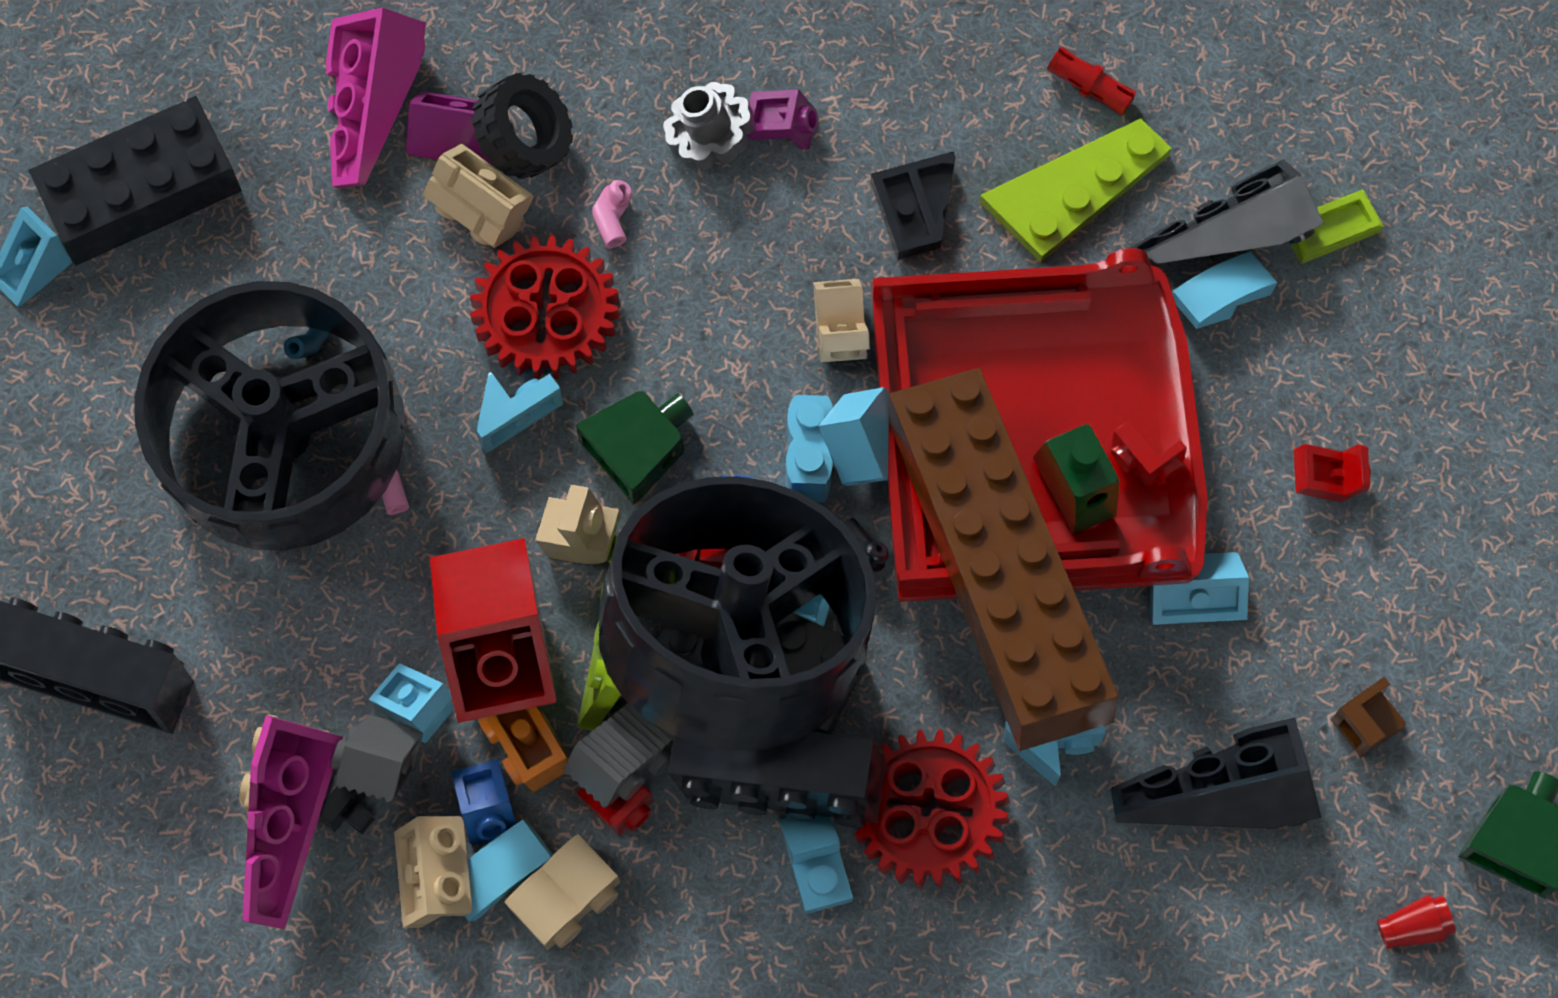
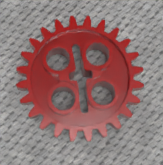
M555 235L550 236L546 246H540L536 236H532L530 248L524 250L522 245L516 240L513 242L515 254L509 256L502 250H498L497 255L500 263L498 266L485 262L484 269L489 279L475 278L476 290L480 293L470 295L471 305L476 309L470 312L472 324L478 326L475 329L478 342L487 341L484 347L488 357L499 352L498 361L501 368L515 361V371L518 376H521L527 367H532L535 379L539 380L543 369L550 368L554 379H558L560 366L566 365L575 374L577 373L576 360L579 358L590 365L593 364L592 348L602 352L606 351V342L602 336H615V326L611 321L618 320L620 317L619 307L613 305L619 302L618 289L611 288L614 285L612 272L603 273L605 268L602 258L590 262L591 253L589 247L586 246L576 254L573 239H569L560 248L557 247ZM551 271L553 272L549 285L551 303L547 305L545 341L538 343L537 339L541 326L538 310L543 308L545 274ZM529 279L535 282L528 289H518L515 287L521 280ZM568 283H575L581 286L573 293H565L560 290L562 286ZM517 321L530 323L528 328L523 331L516 332L509 329ZM567 324L576 328L573 333L568 335H559L554 332L558 327Z
M919 729L916 735V743L909 744L902 734L898 735L900 749L895 752L887 745H881L885 757L886 773L878 823L864 822L863 825L866 826L859 829L855 833V837L859 843L871 842L864 850L869 860L882 855L878 864L881 873L885 874L896 866L895 878L900 884L907 879L910 873L914 874V881L919 889H922L927 876L933 877L938 889L943 888L944 875L951 873L958 884L963 883L961 869L967 866L971 871L978 874L980 869L976 858L981 855L993 860L995 857L988 845L989 841L1004 842L1005 840L1003 833L995 827L996 825L1010 823L1008 813L997 809L1010 803L1008 793L996 791L1005 784L1002 774L989 775L996 766L992 757L978 762L982 752L979 744L975 743L964 751V739L959 733L950 744L946 743L942 729H938L933 741H927L923 730ZM916 773L922 776V780L917 788L911 791H903L898 788V782L904 775ZM955 779L968 780L970 787L964 795L952 797L946 794V788L951 781ZM890 800H896L909 806L888 807L887 804ZM936 800L939 809H932L930 816L925 817L921 808H928L930 801ZM970 809L973 811V815L965 817L952 811H966ZM900 820L912 821L914 829L909 836L897 839L890 835L891 828L896 822ZM948 826L962 828L963 835L958 842L952 845H945L939 842V835L944 828Z

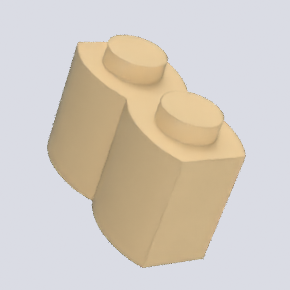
M577 834L564 844L539 870L525 880L505 900V904L546 950H549L555 943L559 948H563L579 934L582 927L578 922L593 909L596 914H599L617 898L619 893L615 888L620 883V880L616 873Z

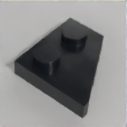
M954 151L871 174L870 182L897 260L941 248L956 158Z

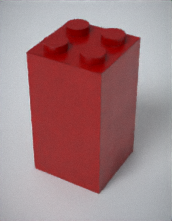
M525 538L430 557L437 638L457 722L461 723L557 702L544 626Z

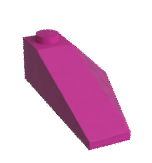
M378 8L332 19L326 57V75L336 77V96L332 95L328 98V112L336 113L338 116V127L330 137L332 187L348 188L366 184L420 68L421 58L425 51V22L386 8Z
M266 715L251 762L243 921L280 929L286 928L334 770L331 768L334 752L338 742L343 740V736Z

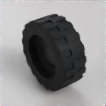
M515 73L492 85L478 96L479 100L473 106L474 116H472V125H474L475 130L473 134L481 147L480 150L483 155L488 157L491 161L490 164L496 169L502 170L503 174L509 177L516 176L517 179H526L529 176L533 178L563 161L562 158L568 155L570 151L569 146L573 142V135H571L572 121L569 119L566 105L559 98L560 95L556 90H552L543 79L539 80L535 78V75L529 73L526 75ZM511 106L519 107L532 121L537 135L536 145L532 147L527 146L513 131L508 117V109Z

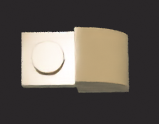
M859 279L813 282L821 363L867 359L866 350L870 349L869 331L864 321L863 289Z
M571 485L566 500L548 498L535 541L546 555L551 558L581 564L604 563L607 561L621 511L601 506L588 487Z

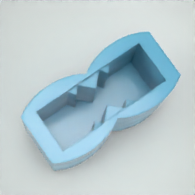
M794 395L787 415L786 487L798 491L818 503H824L831 489L833 459L828 451L819 425L832 410L833 406L828 396Z

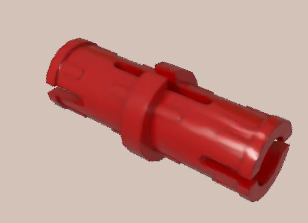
M1063 46L1058 49V52L1055 53L1047 67L1048 72L1053 73L1079 89V95L1086 99L1090 96L1100 101L1120 116L1125 114L1126 109L1129 108L1137 94V91L1106 74L1103 66L1098 63L1093 66Z

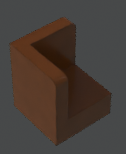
M1385 677L1340 707L1331 719L1360 758L1402 730L1406 725L1404 719L1384 696V692L1391 685Z

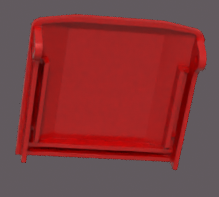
M1138 248L1121 249L1110 253L1106 260L1078 266L873 278V281H871V298L878 388L885 387L889 390V393H893L980 367L1074 591L1188 584L1198 577L1204 566L1208 496L1188 343L1167 276L1160 268L1151 265L1148 255L1144 250ZM1130 420L1158 455L1181 440L1187 447L1185 460L1182 462L1184 465L1183 470L1165 484L1158 480L1146 488L1133 471L1126 473L1115 461L1111 450L1114 449L1112 446L1114 430ZM1084 424H1089L1120 482L1117 515L1112 519L1073 535L1033 460V456L1046 441ZM889 425L888 480L886 481L898 602L957 599L952 581ZM1095 496L1092 497L1087 502V504L1096 502L1097 500Z

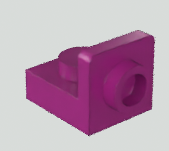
M799 89L751 92L749 104L753 110L755 128L747 135L750 140L791 138L799 149L810 148L813 133L818 127V114L814 106Z

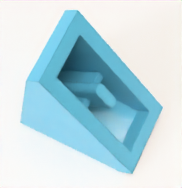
M28 206L20 208L0 251V290L17 307L22 306L73 263L58 236Z
M882 387L844 394L819 425L842 484L852 486L888 480L889 390Z

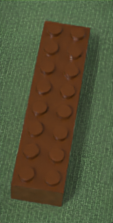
M980 367L889 393L890 428L1019 752L1114 723L1119 696Z

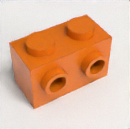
M540 706L478 719L489 741L492 744L499 741L508 755L507 758L502 760V763L516 786L523 782L530 790L535 792L565 774L563 768L569 759V755Z

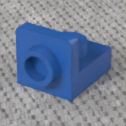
M499 759L451 772L470 844L475 845L492 841L516 825Z

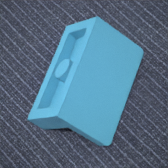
M1236 552L1204 554L1202 570L1198 577L1188 584L1150 586V619L1152 625L1247 620L1249 576L1239 554Z

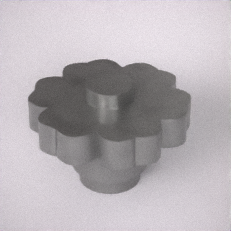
M710 82L705 87L695 86L686 90L681 97L671 104L674 116L669 117L663 124L666 133L665 141L672 153L679 154L686 166L698 167L703 170L711 168L716 160L722 163L732 162L737 157V154L746 150L748 143L745 135L750 134L755 128L753 110L748 100L744 97H738L732 85H721L717 82Z

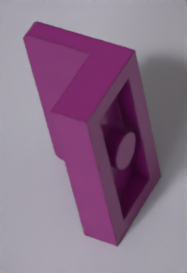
M420 91L409 103L406 153L408 155L438 160L443 153L463 144L490 164L491 161L487 156L483 155L480 150L481 147L473 134L475 132L474 125H472V116H474L473 106L478 100Z

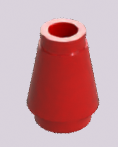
M1427 894L1386 916V918L1377 920L1378 929L1386 949L1446 942V936L1456 933L1451 911L1443 895L1431 898Z

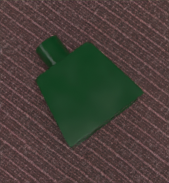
M637 391L576 424L578 440L634 505L684 453L683 437L677 428L694 416V413L686 400L678 393L660 407H657L645 392Z
M1084 424L1046 441L1033 456V460L1072 534H1078L1116 517L1120 482L1092 427L1089 424ZM1095 496L1097 501L1091 504H1087V502Z
M1535 771L1526 790L1509 784L1494 800L1461 849L1458 857L1544 899L1558 889V806L1553 803L1558 794V779L1547 773Z

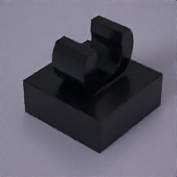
M337 786L324 800L319 820L333 832H336L342 823L346 821L362 835L375 821L372 813L359 804L365 798V792L358 794L355 789L348 792L345 786L340 789Z

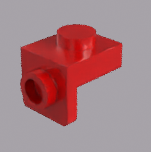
M1130 420L1114 430L1112 440L1114 449L1111 450L1115 461L1126 473L1133 471L1146 488L1158 480L1165 484L1183 470L1184 465L1182 462L1185 460L1187 447L1181 440L1158 455Z
M1303 444L1293 449L1295 490L1297 494L1343 502L1370 488L1371 468L1369 465L1368 447L1366 445L1357 444L1345 451L1310 444Z

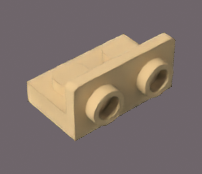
M418 816L396 830L394 837L403 928H421L441 916H466L471 913L472 899L463 819L459 816Z

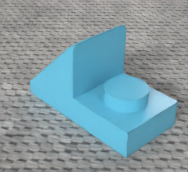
M491 372L488 374L476 430L480 446L485 454L563 405L560 387L550 374L541 380L532 379L524 383L511 399Z
M401 663L395 667L368 699L397 723L411 726L422 732V742L424 743L430 739L454 710V705L450 702L452 700L450 690L443 683Z
M1007 721L1002 734L1003 742L1056 786L1060 778L1058 748H1065V753L1070 755L1090 753L1094 751V746L1101 745L1106 733L1104 725L1020 752Z
M815 815V820L810 822L798 821L788 817L780 819V827L805 914L853 902L852 892L840 854V840L831 818Z

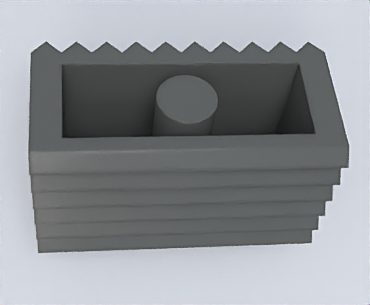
M627 703L625 707H622L618 712L616 711L612 717L610 716L607 721H604L600 726L598 725L594 731L592 730L589 735L578 741L563 769L565 775H571L573 781H578L580 788H585L587 794H592L595 801H600L601 807H608L619 797L628 801L642 787L645 782L644 777L648 773L657 777L669 766L675 736L645 719Z
M367 714V717L360 723V726H351L346 741L340 740L337 744L331 765L332 769L338 770L335 782L337 787L340 789L345 786L348 792L355 789L358 794L365 792L367 797L374 794L377 800L384 797L387 803L393 800L415 769L423 733L411 726Z

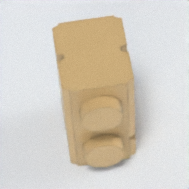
M463 144L454 147L439 157L432 172L433 176L429 179L423 192V197L435 205V210L444 218L458 221L470 230V235L475 241L483 245H491L494 248L511 239L516 234L524 219L523 215L527 212L534 197L530 192Z

